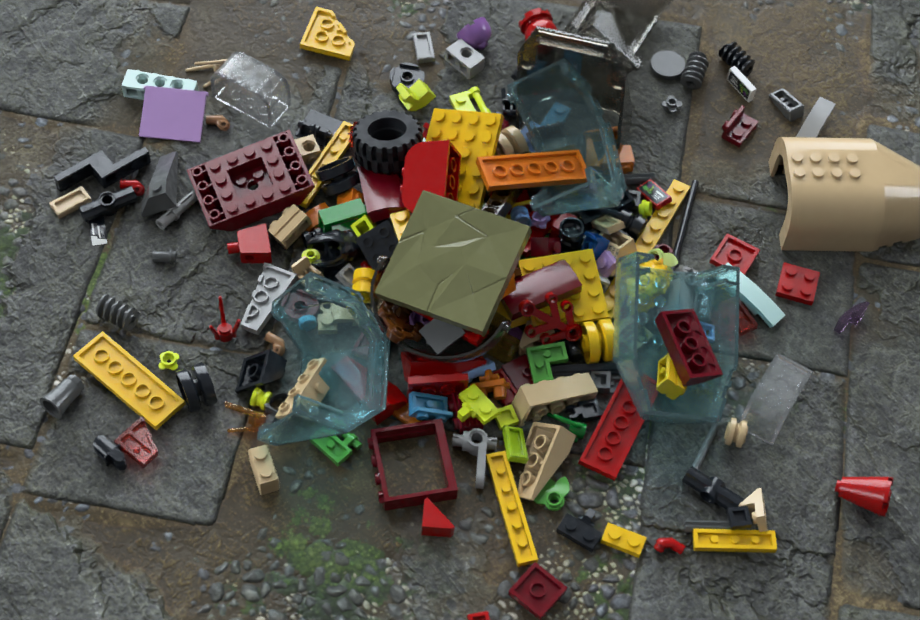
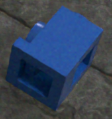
M585 231L584 235L586 237L580 250L593 249L595 260H597L604 250L607 249L610 240L597 233Z

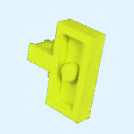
M475 384L459 393L458 398L463 404L462 408L458 410L457 417L461 422L472 416V418L477 417L485 425L499 415V409Z

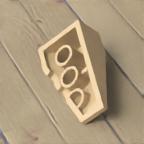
M533 422L526 439L529 460L525 464L524 472L520 475L518 494L521 499L533 501L568 456L576 435L561 425Z

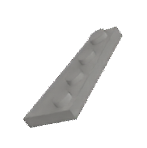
M264 262L263 272L259 275L256 290L253 291L251 303L248 304L241 322L242 329L259 335L281 304L283 296L290 291L297 281V274Z

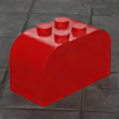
M450 140L420 142L412 146L407 152L405 164L402 168L403 185L400 187V193L404 206L411 214L423 190L458 202L461 154Z

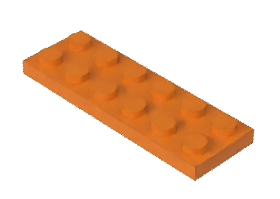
M579 149L477 157L476 160L487 191L589 183L591 180L590 173Z

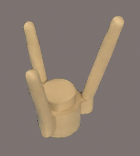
M227 59L195 62L194 65L197 67L186 69V72L213 68L215 74H219L218 77L204 84L203 88L214 84L222 78H226L227 73L231 72Z

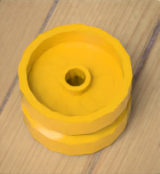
M609 318L599 319L596 325L593 321L581 322L582 335L580 343L584 351L586 363H598L600 358L605 362L616 360L617 340L612 321Z

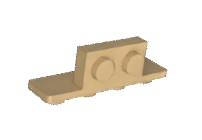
M325 358L312 359L307 364L306 370L299 376L298 382L289 391L286 400L279 406V410L275 415L277 419L290 417L296 407L306 417H311L330 389L319 375V372L327 362Z

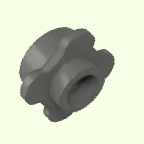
M670 95L667 100L662 101L661 106L664 107L667 113L673 114L677 112L678 108L682 107V102L677 101L674 96Z

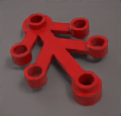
M548 292L545 295V301L549 304L551 316L537 309L530 300L520 302L518 309L523 316L530 317L533 315L546 322L535 327L533 325L526 326L524 333L529 338H534L537 334L543 333L540 336V342L546 345L565 338L568 341H577L581 337L582 328L578 323L574 322L573 304L569 300H564L560 304L561 310L565 312L566 323L560 320L557 305L558 296L554 292ZM554 296L553 300L549 301V298ZM569 304V307L564 309L565 305ZM556 328L561 330L560 332H557L552 335H550L549 333H544ZM533 329V332L528 334L529 330Z

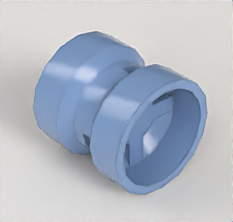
M516 206L511 210V220L531 227L532 221L525 206Z

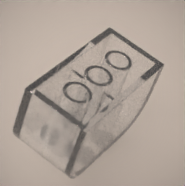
M234 52L211 76L212 97L270 128L291 105L290 86L285 77L277 70L245 53Z
M777 353L754 390L741 416L740 422L742 420L747 421L748 433L773 446L804 393L813 371Z

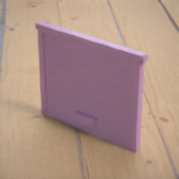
M144 86L145 95L139 137L200 143L206 96L209 95V92Z

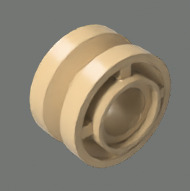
M731 417L724 436L726 445H731L734 442L736 447H742L748 432L747 421L742 420L740 423H737V419Z

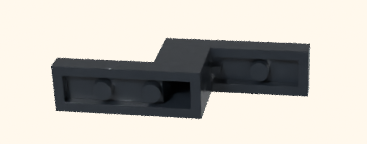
M146 147L113 164L101 150L54 176L56 187L62 192L93 175L105 189L151 163L150 154Z

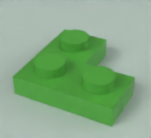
M564 341L526 348L533 384L542 380H554L550 365L568 362Z

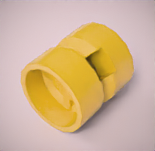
M370 268L354 270L351 298L359 303L375 301V290L378 280V273Z

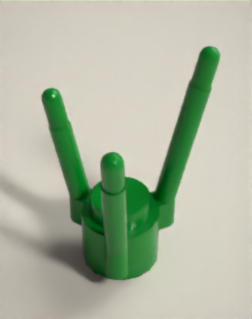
M550 412L547 413V416L569 424L568 431L576 435L575 443H577L578 439L583 440L587 424L574 422L557 414L552 415Z

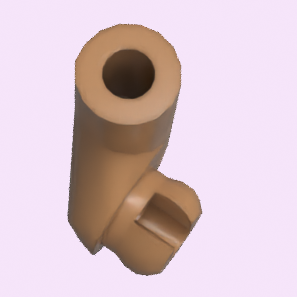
M206 115V124H215L222 131L229 129L230 123L224 116Z
M268 332L264 340L273 344L272 350L282 356L286 350L285 341L275 334Z

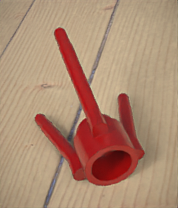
M219 296L221 324L217 327V331L212 325H209V329L214 334L215 340L228 342L232 338H236V332L241 320L237 319L234 328L226 323L222 296Z

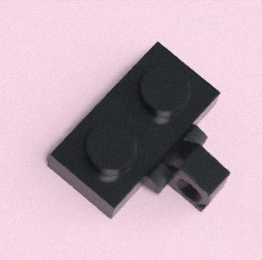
M591 508L587 510L584 517L579 515L575 518L567 513L556 530L557 533L590 552L594 550L603 534L594 528L595 523L592 521L595 518L596 511Z

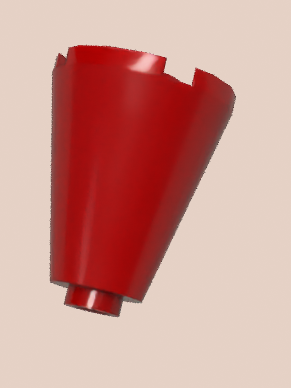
M842 477L841 480H837L835 492H839L838 497L879 516L886 517L891 497L890 488L893 486L894 478Z

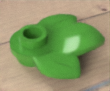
M564 476L556 483L549 479L533 501L537 504L545 505L551 511L560 510L565 503L564 497L570 490L568 479ZM552 500H557L558 503L553 504V503H551V501H552Z

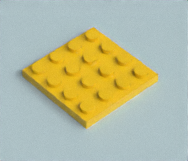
M593 249L519 260L518 268H520L522 276L563 259L573 269L582 284V289L580 293L557 302L562 322L566 323L565 312L560 308V304L564 300H569L573 304L572 312L575 323L597 322L599 319L609 318ZM569 304L565 305L564 309H567ZM549 306L539 309L551 316ZM533 315L530 316L531 325L534 327L546 323Z

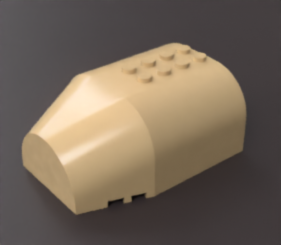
M777 138L769 159L770 176H774L778 166L783 165L782 174L786 175L788 189L787 213L779 234L781 250L872 252L878 250L881 246L886 245L890 247L893 243L899 241L904 243L920 238L919 165L870 138Z

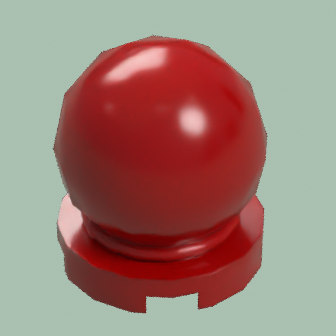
M541 8L532 9L525 13V18L522 21L519 20V28L525 35L527 45L533 51L539 53L550 51L555 47L559 37L558 29L553 23L551 13L548 9L542 11Z

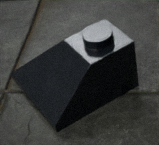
M271 349L244 358L235 392L239 394L283 377L287 360Z

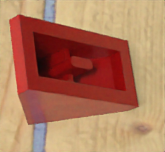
M428 498L424 499L421 535L452 537L455 526Z

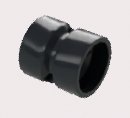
M624 208L621 211L624 213L621 221L624 222L625 228L621 230L627 232L637 241L647 225L648 219L640 215L635 217L633 212Z
M569 217L560 223L558 238H561V249L568 252L580 249L584 233V225L581 220Z

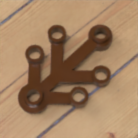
M384 300L377 314L388 326L386 336L394 343H399L405 338L420 342L423 336L419 330L425 325L421 322H416L415 325L406 324L405 322L409 320L412 310L399 306L394 313L392 311L394 304Z

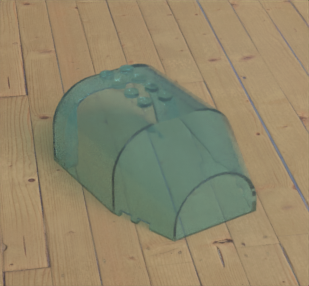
M634 252L618 258L615 271L613 361L640 418L652 422L671 424H709L720 422L727 401L725 395L727 389L732 385V381H730L731 376L738 366L740 267L720 265L705 271L678 272L640 266L641 263L653 259L654 254ZM694 308L723 375L707 382L687 386V390L682 396L672 400L665 396L666 394L656 390L658 361L668 353V350L655 323V319L662 311Z

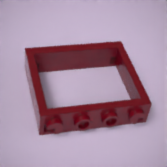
M442 418L370 430V438H367L369 450H373L371 463L372 467H376L377 473H374L375 484L380 485L381 491H378V499L380 504L383 503L385 511L422 505L426 498L432 503L457 499L458 488ZM434 434L446 488L389 497L378 443Z

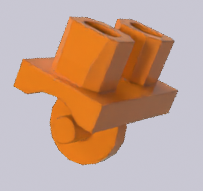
M491 369L485 370V376L479 377L480 382L472 383L487 398L488 392H493L494 399L496 400L506 399L507 389H510V383H506L504 378L499 379V374H493Z

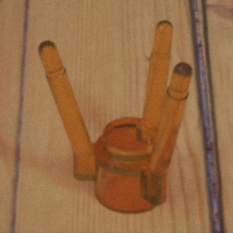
M227 401L224 402L226 408L249 415L248 424H252V427L227 429L228 433L258 432L259 428L264 429L267 413L254 411Z

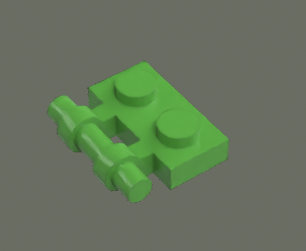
M332 419L329 422L332 429L329 430L325 425L322 426L310 437V442L338 467L352 455V450L349 447L353 446L356 450H359L362 447V443L354 433L351 434L345 429L346 426L342 422ZM337 435H341L345 440L341 441Z

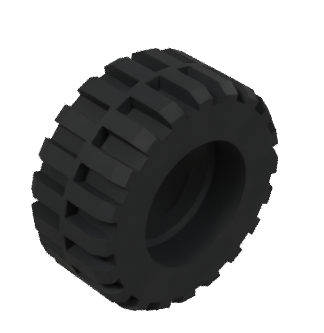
M382 110V112H372L371 115H366L363 119H360L353 128L354 157L368 171L372 170L378 174L379 172L383 174L399 173L404 167L405 157L409 149L415 144L423 142L421 124L414 116L408 115L403 111Z

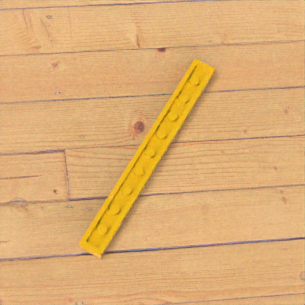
M675 179L666 191L671 196L672 202L658 211H654L635 243L639 256L616 274L606 290L604 297L611 321L627 296L626 286L628 280L626 277L633 274L632 270L637 269L638 265L647 262L648 252L655 249V246L660 241L688 194L690 186Z

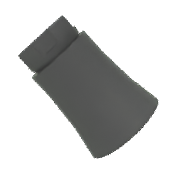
M70 374L53 390L40 398V404L46 412L60 419L71 403L80 395L85 385L79 377Z

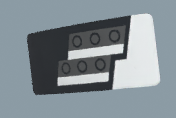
M104 215L89 221L93 246L107 244Z

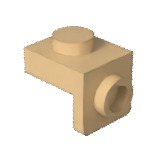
M303 256L291 265L293 272L297 274V280L309 289L324 278L322 272L312 266L306 256Z

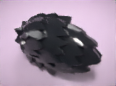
M335 229L327 233H318L315 237L309 239L308 243L323 242L325 245V254L320 259L313 261L312 266L328 268L356 261L363 252L355 240L357 238L355 232Z

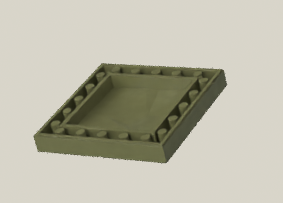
M423 190L375 290V294L382 300L485 337L532 233L531 228L528 225Z

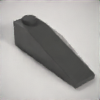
M177 151L160 156L142 200V217L176 207Z

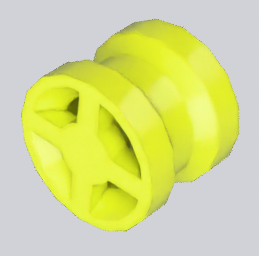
M256 387L251 395L250 405L253 407L259 406L261 410L265 411L264 404L269 403L273 393L269 391L264 392L261 388Z

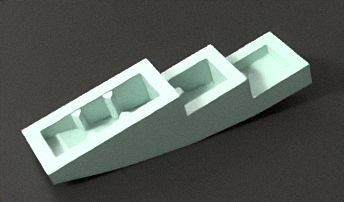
M725 264L715 273V276L738 303L743 302L753 315L759 314L770 328L785 316L781 309L754 282L731 264Z

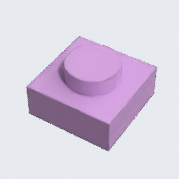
M604 250L597 259L596 265L601 275L608 278L618 266V262L610 251Z

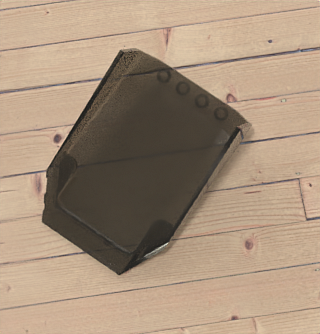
M537 26L517 53L516 128L521 131L532 104L549 98L614 111L619 115L616 155L619 156L631 128L633 113L627 73L610 41Z

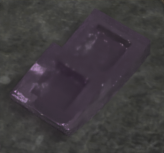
M865 301L846 311L837 321L834 331L841 334L849 322L857 325L866 313L870 303Z

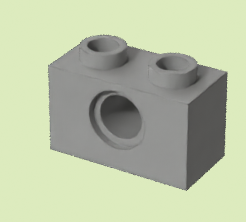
M461 38L447 47L445 53V61L468 80L484 70L485 57Z

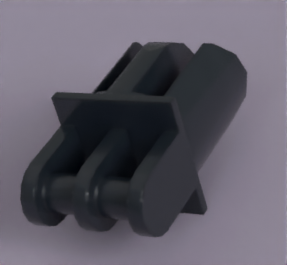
M502 88V115L504 117L505 115H510V117L518 115L520 117L521 109L518 88H515L514 98L512 88H508L507 99L505 88Z
M99 435L94 439L95 453L105 461L107 467L112 464L121 471L127 468L120 444H115L104 435Z

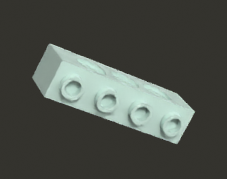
M130 69L127 70L122 83L124 97L144 100V86L198 91L197 81Z

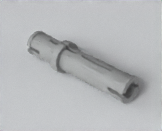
M193 189L176 204V207L167 209V212L156 220V224L160 229L164 230L170 223L177 221L183 212L198 201L195 190Z

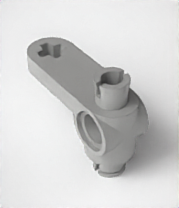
M479 428L463 431V435L453 433L452 447H462V451H468L470 454L477 456L475 488L483 489L486 449L496 450L497 437H487L488 433ZM477 440V441H480L481 443L476 444V443H474V442H472V441Z

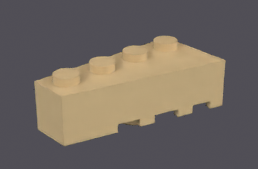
M589 372L522 385L511 403L519 419L517 427L525 426L524 422L533 420V422L540 421L541 417L549 412L552 415L559 414L568 405L577 407L578 401L594 399L598 390Z

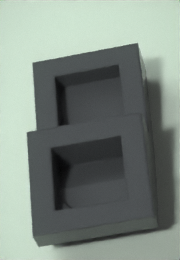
M591 371V378L598 392L613 395L622 376H613L611 371Z

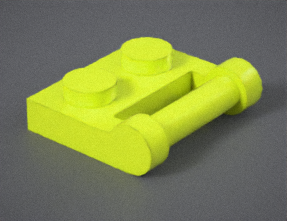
M476 86L468 91L449 96V101L454 110L476 111L470 101L471 98H474L481 112L491 113L480 96L479 88Z

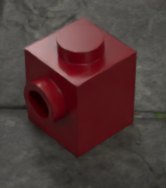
M531 237V256H547L561 253V238Z

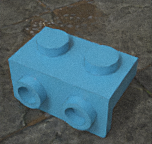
M414 391L409 393L410 417H416L417 420L442 418L443 423L453 417V412L448 411V397Z

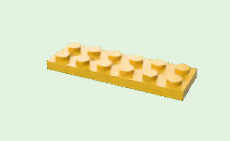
M103 331L73 355L74 360L155 430L159 429L185 406V400Z

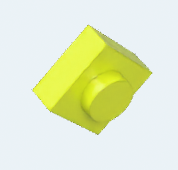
M512 404L498 408L500 413L495 417V420L500 430H502L504 425L513 427L519 424V419Z

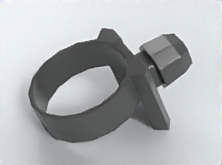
M277 393L270 399L269 403L264 404L267 416L265 419L266 427L272 429L279 421L282 424H288L287 420L295 415L297 407L290 417L277 419L275 415L278 411L271 407V404L276 399L287 398L288 393Z

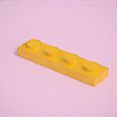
M693 529L692 531L694 551L776 553L777 551L775 530L759 532V530Z

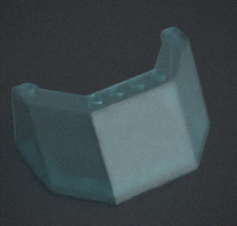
M564 58L507 85L508 100L516 105L532 137L530 142L535 153L579 149L587 166L585 169L586 183L542 186L539 193L532 196V201H530L532 209L543 217L619 206L627 186L613 130L610 123H605L602 117L604 111L598 99L594 100L590 93L593 91L590 83Z
M310 271L272 301L271 312L273 317L282 323L301 353L300 375L304 373L307 364L312 359L325 358L327 362L319 372V375L330 389L321 402L297 394L293 398L292 412L273 424H262L258 429L257 440L278 446L347 434L386 409L390 339L386 336V333L383 334L378 326L380 322L371 309L368 310L363 303L365 299L360 292Z

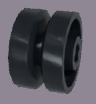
M352 156L328 163L315 171L318 181H326L321 187L325 196L341 193L360 183L358 171H351L356 166Z
M202 362L192 365V376L185 368L175 371L180 393L190 413L200 410V398L207 407L217 403L213 382Z

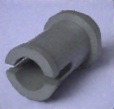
M170 249V251H153L152 257H154L152 258L153 263L170 262V264H173V262H177V252L173 251V249Z

